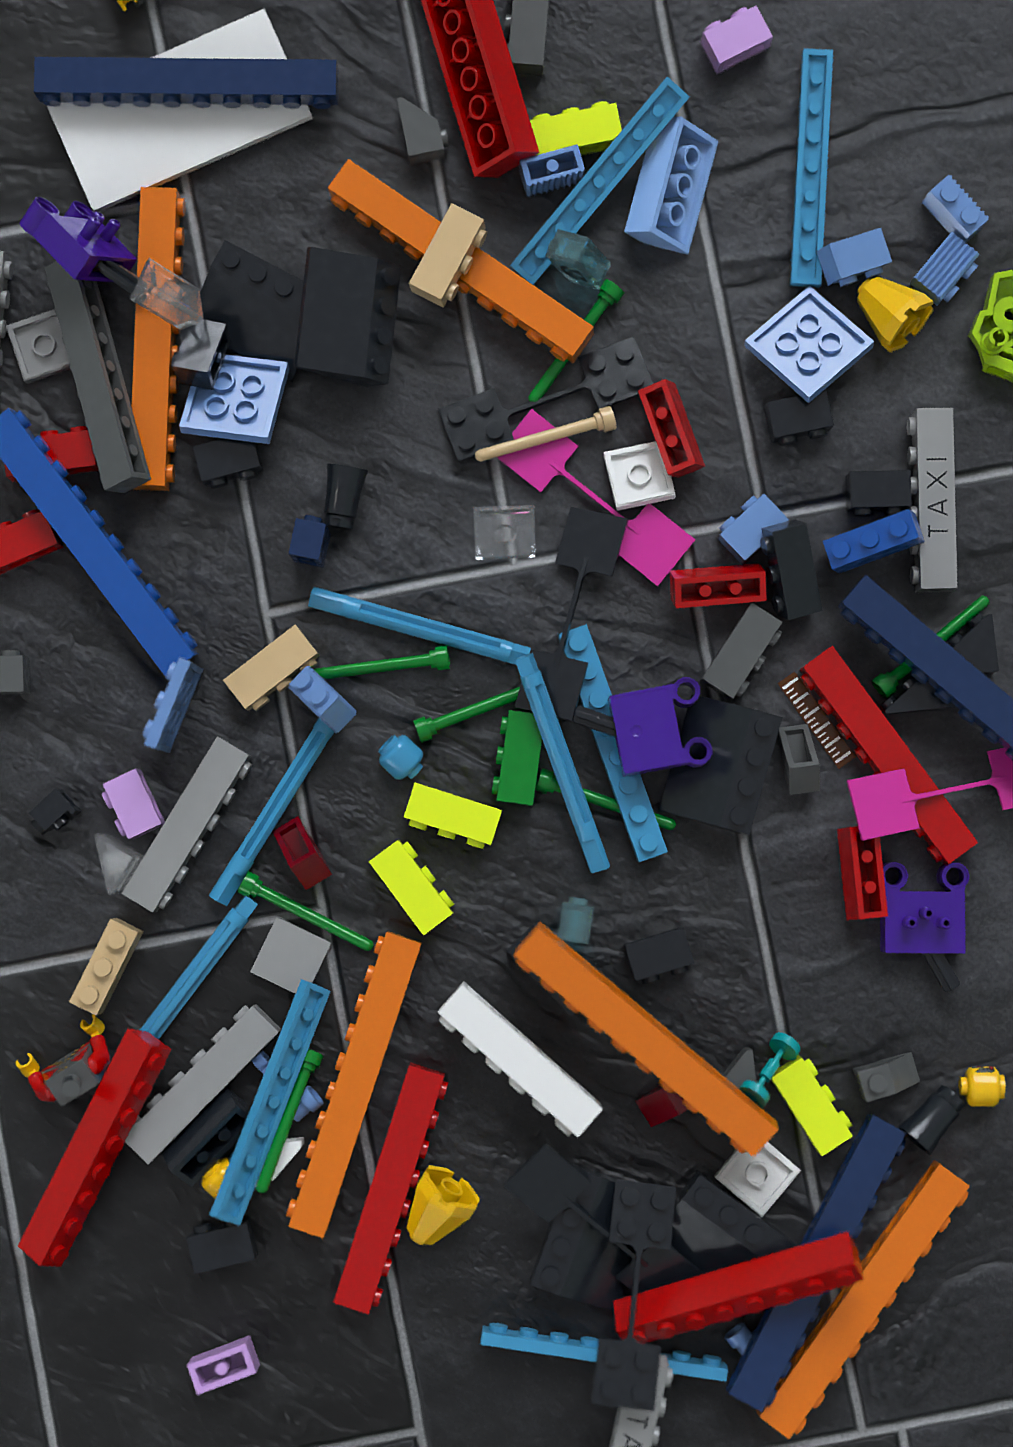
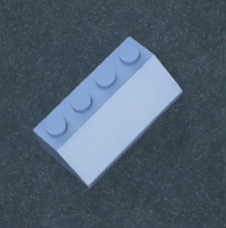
M673 117L646 149L624 232L644 244L688 254L718 140L683 117Z

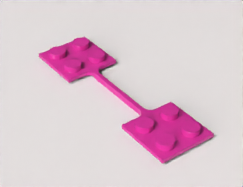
M531 409L512 432L514 439H518L555 427ZM568 437L497 457L540 493L553 477L562 475L610 514L624 518L565 470L566 461L578 448V445ZM647 504L635 519L628 520L619 556L658 587L668 575L669 570H672L695 539L653 505Z
M1000 748L987 751L992 769L990 779L922 794H915L910 790L905 769L847 780L861 840L920 828L915 811V803L919 799L984 785H992L996 788L1002 810L1012 809L1013 760L1005 754L1007 749Z

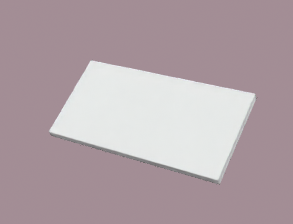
M265 9L152 57L287 59ZM61 103L60 106L54 107L47 106L93 212H100L139 195L141 187L160 186L313 119L308 105H301L300 108L296 109L285 108L283 105L256 108L253 104H241L238 108H227L223 104H211L207 108L195 107L193 104H181L180 107L176 108L166 107L163 104L137 107L133 103H121L118 107H108L103 105V103H91L87 107L76 106L73 103Z

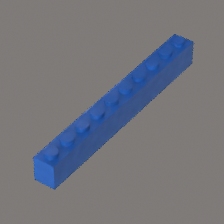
M6 409L0 414L1 460L166 677L172 662L177 663L179 657L189 661L198 654L194 649L198 646L196 641L187 631L182 633L176 625L179 619L169 607L163 608L158 601L161 595L151 583L145 584L139 576L143 573L141 568L132 558L127 560L121 552L124 546L114 534L108 535L102 527L106 524L102 516L95 509L90 511L84 503L87 500L84 492L78 485L72 487L66 479L69 473L59 460L54 462L47 452L50 448L40 435L35 437L28 427L32 424L21 410L16 412L14 409Z

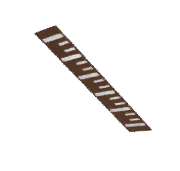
M795 671L781 680L778 685L805 723L808 724L810 730L838 769L856 758Z

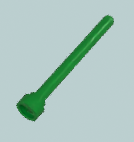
M605 279L599 287V294L597 295L599 299L584 318L592 326L595 325L608 306L618 303L624 295V291L608 279ZM558 358L553 361L528 397L530 402H536L544 396L569 361L568 359L565 362Z
M980 596L936 634L946 642L989 605V598ZM903 662L902 665L897 666L892 672L880 673L871 680V683L883 698L888 699L897 691L898 681L913 669Z
M445 645L435 647V650H430L429 654L315 668L314 670L323 679L431 666V668H437L440 671L450 669L448 647Z
M520 686L435 719L431 717L425 719L423 716L413 720L421 743L433 739L432 736L436 735L440 729L516 701Z
M542 768L535 791L547 794V792L553 793L554 791L562 793L554 771ZM583 788L588 803L620 813L616 799ZM654 813L659 827L667 830H673L676 827L674 819Z
M248 871L238 889L239 894L254 898L259 896L365 951L373 949L374 944L372 940L264 886L263 881L259 880L260 876Z
M308 1049L275 1133L256 1184V1189L259 1193H265L269 1188L310 1074L314 1073L315 1069L319 1068L322 1062L323 1055Z

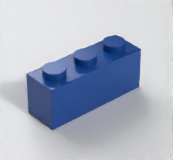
M907 509L824 540L823 544L832 570L840 574L924 543L925 540L916 514Z

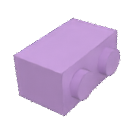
M756 5L750 9L744 7L737 10L731 15L730 19L722 23L721 21H715L708 25L703 32L701 44L718 74L770 48L773 36Z
M135 768L103 784L105 792L102 793L103 799L109 809L114 808L118 816L115 824L122 837L126 835L128 839L134 840L163 826L165 823L140 769Z
M250 1335L193 1356L187 1364L197 1395L255 1374L260 1366Z

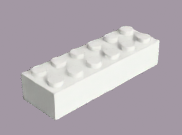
M464 981L440 1007L438 1011L441 1015L439 1022L452 1033L457 1029L464 1036L462 1042L474 1053H477L478 1050L487 1056L485 1062L495 1072L499 1074L503 1070L510 1077L508 1083L520 1094H523L525 1091L533 1097L531 1099L533 1101L532 1104L542 1114L546 1116L550 1112L556 1117L555 1125L567 1136L574 1133L579 1137L603 1110L601 1103Z

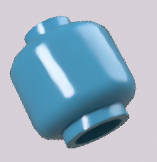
M406 735L391 736L378 750L380 754L379 764L396 780H401L406 776L412 779L423 767L420 763L423 758V751Z

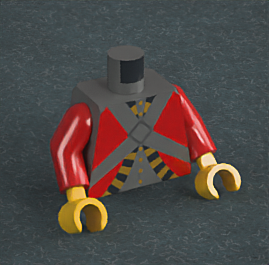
M92 1014L93 1021L90 1025L85 1020H82L80 1023V1027L92 1037L90 1041L44 1068L41 1072L39 1071V1064L30 1053H27L30 1058L27 1064L21 1065L16 1060V1066L28 1078V1082L41 1101L54 1102L57 1100L60 1106H63L99 1084L110 1063V1054L105 1037L101 1035L104 1032L105 1025L94 1014Z

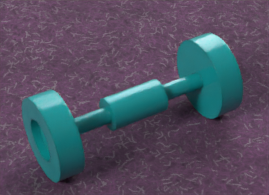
M775 1033L771 1038L769 1045L776 1055L768 1060L760 1072L758 1083L745 1080L739 1087L745 1095L761 1108H764L770 1099L769 1093L763 1085L772 1079L780 1066L779 1060L781 1058L794 1060L801 1051L798 1042L785 1033Z

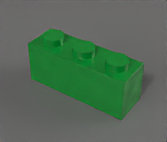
M509 710L508 717L502 716L500 734L506 736L504 747L498 746L496 764L501 765L500 777L494 776L492 794L497 795L498 802L533 806L542 737L533 713Z

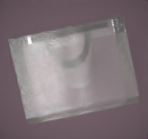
M149 258L144 265L130 300L180 330L199 323L203 319L200 289Z
M534 505L473 507L476 559L536 557Z
M94 834L108 895L121 894L145 854L112 834Z

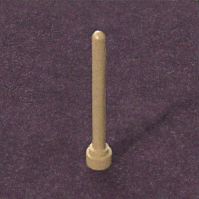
M611 406L600 408L591 418L477 450L475 458L478 461H485L593 429H597V431L603 430L604 432L611 431L617 428L615 416Z

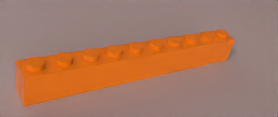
M350 159L346 161L328 186L332 197L331 202L343 211H346L347 208L356 214L355 218L361 224L368 228L372 225L380 230L379 235L391 244L399 243L404 247L403 251L416 261L420 258L422 259L441 224L439 220ZM476 247L471 255L473 262L466 275L461 274L456 283L459 285L458 290L463 294H467L469 291L478 298L476 301L486 310L491 311L495 309L501 313V319L511 327L516 328L517 325L527 331L525 335L534 343L540 345L543 342L552 348L550 352L559 360L565 362L568 359L574 363L593 337L594 326Z
M140 188L137 277L149 284L151 288L143 300L136 298L132 411L151 480L133 490L169 491L170 483H174L175 466L170 464L171 453L176 451V436L172 435V423L177 422V406L173 405V393H178V381L176 375H174V370L171 368V361L174 353L179 351V346H175V335L180 334L181 319L180 316H176L177 305L182 303V288L177 285L178 275L183 274V258L179 257V246L184 245V228L180 227V216H185L186 209L185 198H181L177 188Z
M540 921L516 948L514 956L517 958L516 963L527 973L533 971L541 978L539 982L546 990L551 993L558 992L565 998L563 1002L574 1013L580 1011L589 1018L587 1022L595 1031L600 1034L604 1031L612 1038L611 1043L620 1052L625 1054L628 1051L636 1058L635 1063L647 1074L652 1071L660 1078L659 1083L665 1090L671 1094L675 1091L684 1098L682 1102L690 1111L695 1114L699 1111L707 1118V1124L715 1132L720 1134L723 1131L731 1138L730 1143L739 1152L744 1154L747 1151L754 1157L778 1131L777 1121Z
M389 931L386 932L385 937L380 935L378 937L374 953L379 955L375 966L369 965L364 982L369 983L366 994H360L354 1011L359 1012L356 1024H349L345 1036V1041H348L349 1045L346 1053L340 1052L335 1070L340 1072L337 1082L331 1081L325 1099L330 1100L327 1112L321 1110L315 1128L319 1129L320 1133L317 1141L311 1140L306 1158L311 1160L307 1171L301 1169L296 1187L301 1188L298 1199H291L286 1217L291 1218L288 1227L324 1238L422 945L420 941Z
M933 1160L861 1261L864 1280L841 1289L808 1335L801 1348L791 1359L792 1364L784 1379L779 1378L774 1388L777 1390V1394L773 1403L769 1407L765 1406L762 1412L756 1409L758 1416L788 1439L794 1433L797 1435L801 1432L807 1422L806 1415L811 1408L816 1409L825 1397L823 1392L829 1383L834 1384L843 1372L841 1366L848 1357L851 1359L856 1355L861 1346L859 1341L864 1334L872 1332L879 1321L878 1314L883 1307L888 1308L897 1296L895 1291L901 1282L906 1283L915 1271L913 1265L919 1257L923 1258L928 1254L933 1245L931 1240L936 1233H941L948 1226L951 1220L949 1217L955 1206L959 1208L965 1202L969 1194L967 1190L970 1187L967 1183Z

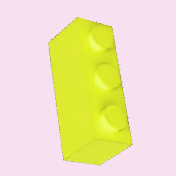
M606 101L595 103L591 108L579 110L576 107L568 108L562 111V114L553 116L547 113L534 116L533 120H530L540 152L536 155L576 144L579 146L581 155L604 151L622 131L616 103L608 104Z
M414 783L404 818L410 819L409 826L426 831L427 825L439 829L437 835L455 840L457 834L468 838L466 844L484 849L485 844H492L502 810Z
M397 840L370 860L369 863L420 932L425 935L454 913L451 907L455 904L444 890L439 893L432 883L436 881L435 877L426 865L420 868L414 858L418 854L407 841L402 844L400 840Z
M798 1055L796 1059L790 1060L779 1067L771 1081L817 1152L823 1156L853 1137L848 1129L853 1125L843 1110L837 1112L832 1105V1102L836 1099L826 1084L821 1087L815 1076L819 1073L811 1060L808 1058L804 1061Z

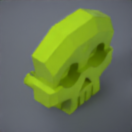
M1013 270L994 273L990 278L984 309L975 316L968 337L972 340L979 353L983 367L982 371L1013 382V320H1008L1005 317L1006 311L1013 314Z

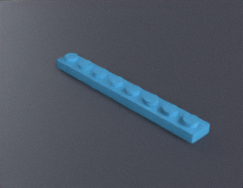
M803 48L790 286H811L816 288L821 286L822 267L816 251L823 248L833 50Z
M666 77L509 266L533 285L690 96L669 77Z
M586 624L571 629L564 649L566 657L589 663L579 696L582 706L611 716L608 698L612 694L588 626ZM562 633L558 634L559 641L561 640ZM591 729L638 863L667 853L668 851L641 775L636 774L623 777L615 737Z
M301 979L209 1215L240 1226L329 997V990Z
M490 1323L489 1327L483 1326L481 1345L596 1362L598 1339L587 1336L581 1337V1340L568 1339L569 1335L561 1332H551L550 1336L538 1334V1330L533 1328L521 1327L520 1331L508 1330V1326L505 1324ZM673 1350L672 1354L660 1352V1355L668 1356V1366L673 1369V1374L725 1382L727 1380L728 1368L725 1362H721L720 1357L703 1355V1359L690 1357L691 1354L689 1352Z

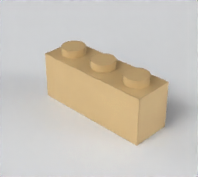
M451 203L409 282L411 292L443 308L447 300L452 301L459 289V285L456 283L461 274L466 275L472 265V253L476 247L480 248L486 239L487 231H485L484 219Z
M294 625L223 681L246 710L249 711L253 708L257 711L270 701L267 696L276 689L282 692L288 688L292 677L298 672L302 671L306 666L315 667L317 665L315 659L320 655L301 630Z
M118 918L110 919L69 1002L96 1016L102 1014L144 931Z

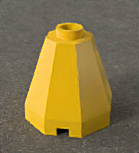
M879 276L873 279H866L857 291L859 293L857 297L859 306L881 345L889 352L903 348L908 343L905 337L910 333L915 336L920 332L933 312V307L930 306L933 305V300L926 294Z
M429 1165L417 1184L406 1229L410 1233V1238L419 1245H433L466 1222L472 1216L480 1201V1198L469 1182L463 1178L457 1182L452 1178L454 1172L448 1168Z

